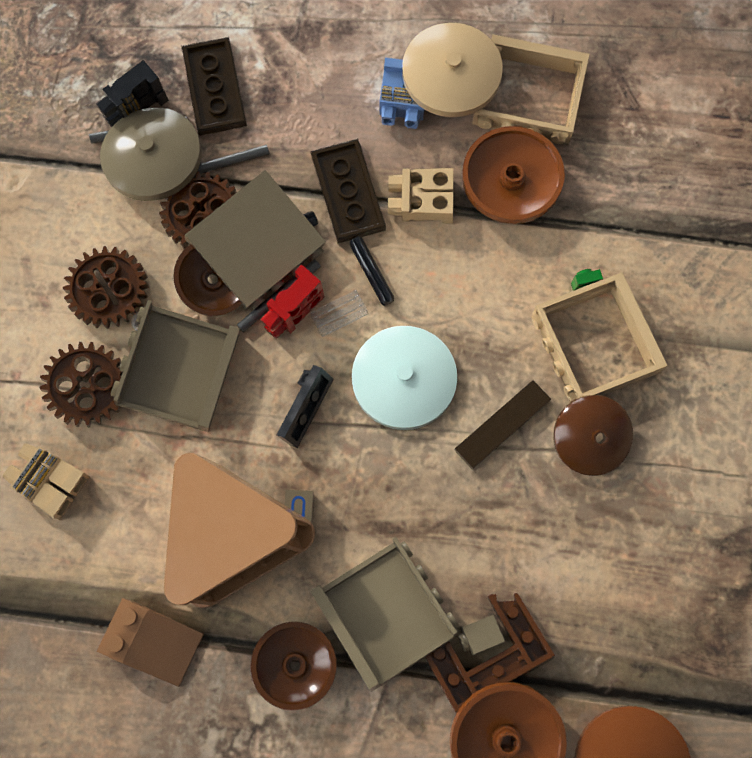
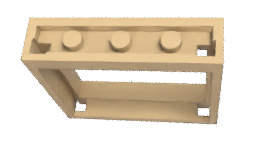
M492 34L491 40L498 48L501 59L576 74L565 126L484 110L482 108L474 113L472 124L478 125L483 129H497L506 126L524 127L542 134L555 144H569L574 131L589 54Z
M622 272L538 304L533 311V316H531L535 329H540L542 333V344L545 351L551 353L553 357V368L556 375L562 377L564 381V392L569 401L587 395H606L659 374L668 366ZM611 291L647 368L582 393L547 316Z

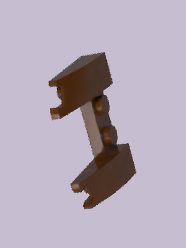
M514 593V601L497 602L496 594L488 596V600L512 641L513 646L468 672L465 671L450 642L425 657L455 714H457L462 704L478 690L496 683L512 682L554 659L555 654L518 593Z

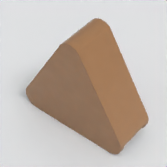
M195 453L183 454L174 465L164 578L165 596L171 603L176 605L192 603L199 608H209L307 550L315 538L314 526L307 518L218 463Z

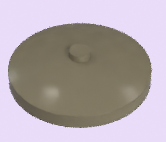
M145 108L134 111L124 119H120L106 134L100 151L102 170L113 188L128 198L140 201L160 200L179 192L197 173L202 157L201 142L191 122L183 115L165 108Z

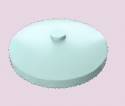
M412 326L391 327L372 336L359 350L352 369L353 391L360 407L377 423L397 430L421 428L438 419L449 407L457 385L456 364L447 346L434 334Z

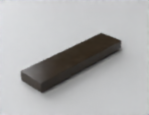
M532 380L454 450L473 470L549 403L551 398Z

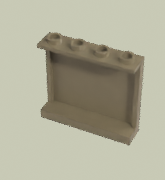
M266 170L185 234L187 243L189 245L192 244L240 300L245 310L250 307L253 310L265 301L263 296L270 290L275 293L285 284L283 279L289 274L294 277V272L308 258L313 261L324 252L322 247L326 243Z
M147 300L146 306L140 307L137 315V322H140L137 332L132 331L129 338L128 346L131 347L129 356H124L120 365V371L123 372L120 382L115 381L111 391L115 405L208 432L235 350L240 328L231 325L229 329L152 306V301Z
M396 537L393 538L391 545L323 588L318 585L311 590L312 595L371 692L457 637L455 629L459 627L451 612L445 614L440 604L443 603V600L435 588L430 590L425 583L428 577L420 564L415 567L410 557L413 554L406 542L404 541L400 544Z

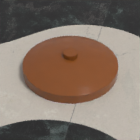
M518 126L500 127L479 137L468 150L462 170L463 187L473 206L493 220L510 224L526 223L547 213L558 200L565 178L561 155L551 141L534 130Z
M496 683L472 694L458 710L450 731V752L452 758H565L566 732L559 713L541 693L519 683Z
M619 706L606 710L596 716L580 735L574 758H691L685 740L669 720L652 710L637 706Z

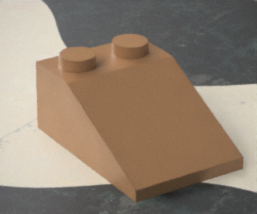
M122 598L97 652L180 687L204 634L132 600Z

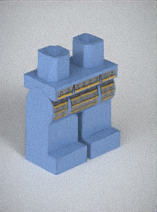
M385 57L379 101V115H381L382 124L395 125L396 117L405 118L404 126L417 129L420 120L424 118L425 109L420 107L410 97L405 88L402 75L403 60Z

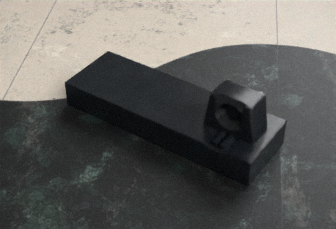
M313 365L311 370L303 371L297 382L301 389L276 434L287 444L295 448L299 447L334 380L323 368Z

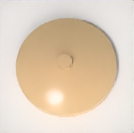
M443 23L425 29L411 41L403 58L402 75L407 92L420 107L439 116L462 117L479 111L494 98L501 83L503 65L498 48L482 31L465 24Z

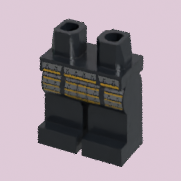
M142 60L118 78L111 87L109 85L104 87L102 90L106 96L95 104L112 128L120 119H124L134 111L149 108L156 102L162 106L169 100L158 76Z

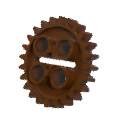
M197 171L196 178H193L183 189L165 198L167 201L160 202L162 209H164L159 212L161 218L164 219L161 221L163 228H167L165 231L168 237L173 236L172 239L175 244L181 241L183 249L188 247L189 244L185 240V234L214 212L217 207H220L237 193L235 187H229L228 179L221 182L219 174L212 179L210 172H207L205 177H201L200 172ZM205 192L203 197H195L198 193ZM183 210L189 211L184 216H178V214Z
M106 246L103 247L102 253L93 248L92 256L84 252L85 260L75 259L78 265L77 268L69 267L68 269L72 276L64 277L66 282L70 284L63 287V290L68 293L64 297L66 302L70 303L68 308L71 312H75L74 315L77 319L83 318V322L86 325L92 322L95 328H99L101 322L106 329H109L111 322L120 327V319L122 318L127 323L130 322L128 314L131 313L137 316L138 313L135 307H144L140 298H148L147 293L143 291L149 288L147 281H144L148 278L145 271H142L144 267L141 263H137L138 260L134 255L129 257L126 250L120 253L117 247H114L111 253ZM116 267L113 273L106 274L109 268ZM95 270H99L101 276L118 300V305H114L106 293L104 287L94 274ZM94 280L90 287L84 288L87 281ZM129 287L125 294H119L122 288ZM106 300L105 306L97 308V304L100 301Z
M79 342L78 349H74L71 344H68L69 352L67 353L59 349L58 352L61 357L58 359L50 356L53 365H44V369L49 374L40 375L41 380L47 384L39 386L42 392H48L42 397V400L44 402L52 401L48 404L47 409L49 411L57 409L54 414L57 419L65 415V424L68 425L74 419L76 427H79L81 422L85 421L89 428L91 420L95 419L101 425L102 416L111 420L109 411L119 412L113 400L114 397L111 396V391L115 381L120 382L123 372L120 371V367H117L120 366L122 361L120 358L112 360L114 357L112 350L104 354V345L95 350L93 342H90L88 348H84L83 343ZM87 361L90 363V367L86 371L76 370L80 362ZM101 367V370L94 374L95 369ZM103 377L111 379L109 386L105 388L97 386L99 379ZM81 381L89 382L90 387L86 388L83 386L81 388L79 383ZM62 382H72V387L69 391H59V386ZM75 396L73 402L69 403L68 400ZM85 397L93 399V404L89 408H81L79 406L80 401Z

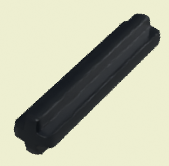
M360 236L352 239L350 247L383 306L392 303L394 295L364 240Z

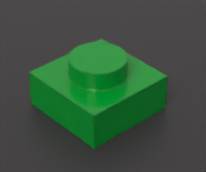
M584 269L579 271L571 282L572 290L575 291L603 280L601 270L592 271L591 269Z

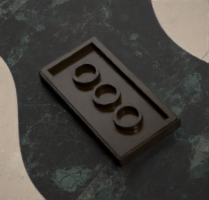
M229 37L181 46L198 135L246 127L247 123Z
M354 139L310 151L337 243L350 241L358 236L364 237L386 231V225L359 140Z

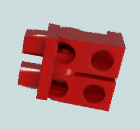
M302 264L294 272L297 280L288 289L279 292L275 301L271 298L266 303L269 311L261 318V321L265 325V330L275 339L285 330L291 334L296 329L295 325L300 323L325 297L321 281Z

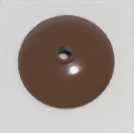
M192 244L182 251L176 261L173 278L176 292L187 307L202 315L221 316L236 310L242 305L240 300ZM210 275L217 277L218 281L215 284L209 283L208 277Z
M587 395L577 398L561 411L556 420L553 432L554 446L562 462L573 471L589 476L606 474L616 469L629 454L633 442V427L630 417L619 403L608 397ZM599 433L603 435L601 442L596 441V436Z
M286 622L268 630L256 644L251 658V676L257 691L271 705L284 710H301L319 702L330 690L337 669L335 651L329 639L316 627L303 622ZM293 660H298L301 664L298 671H293L290 667Z

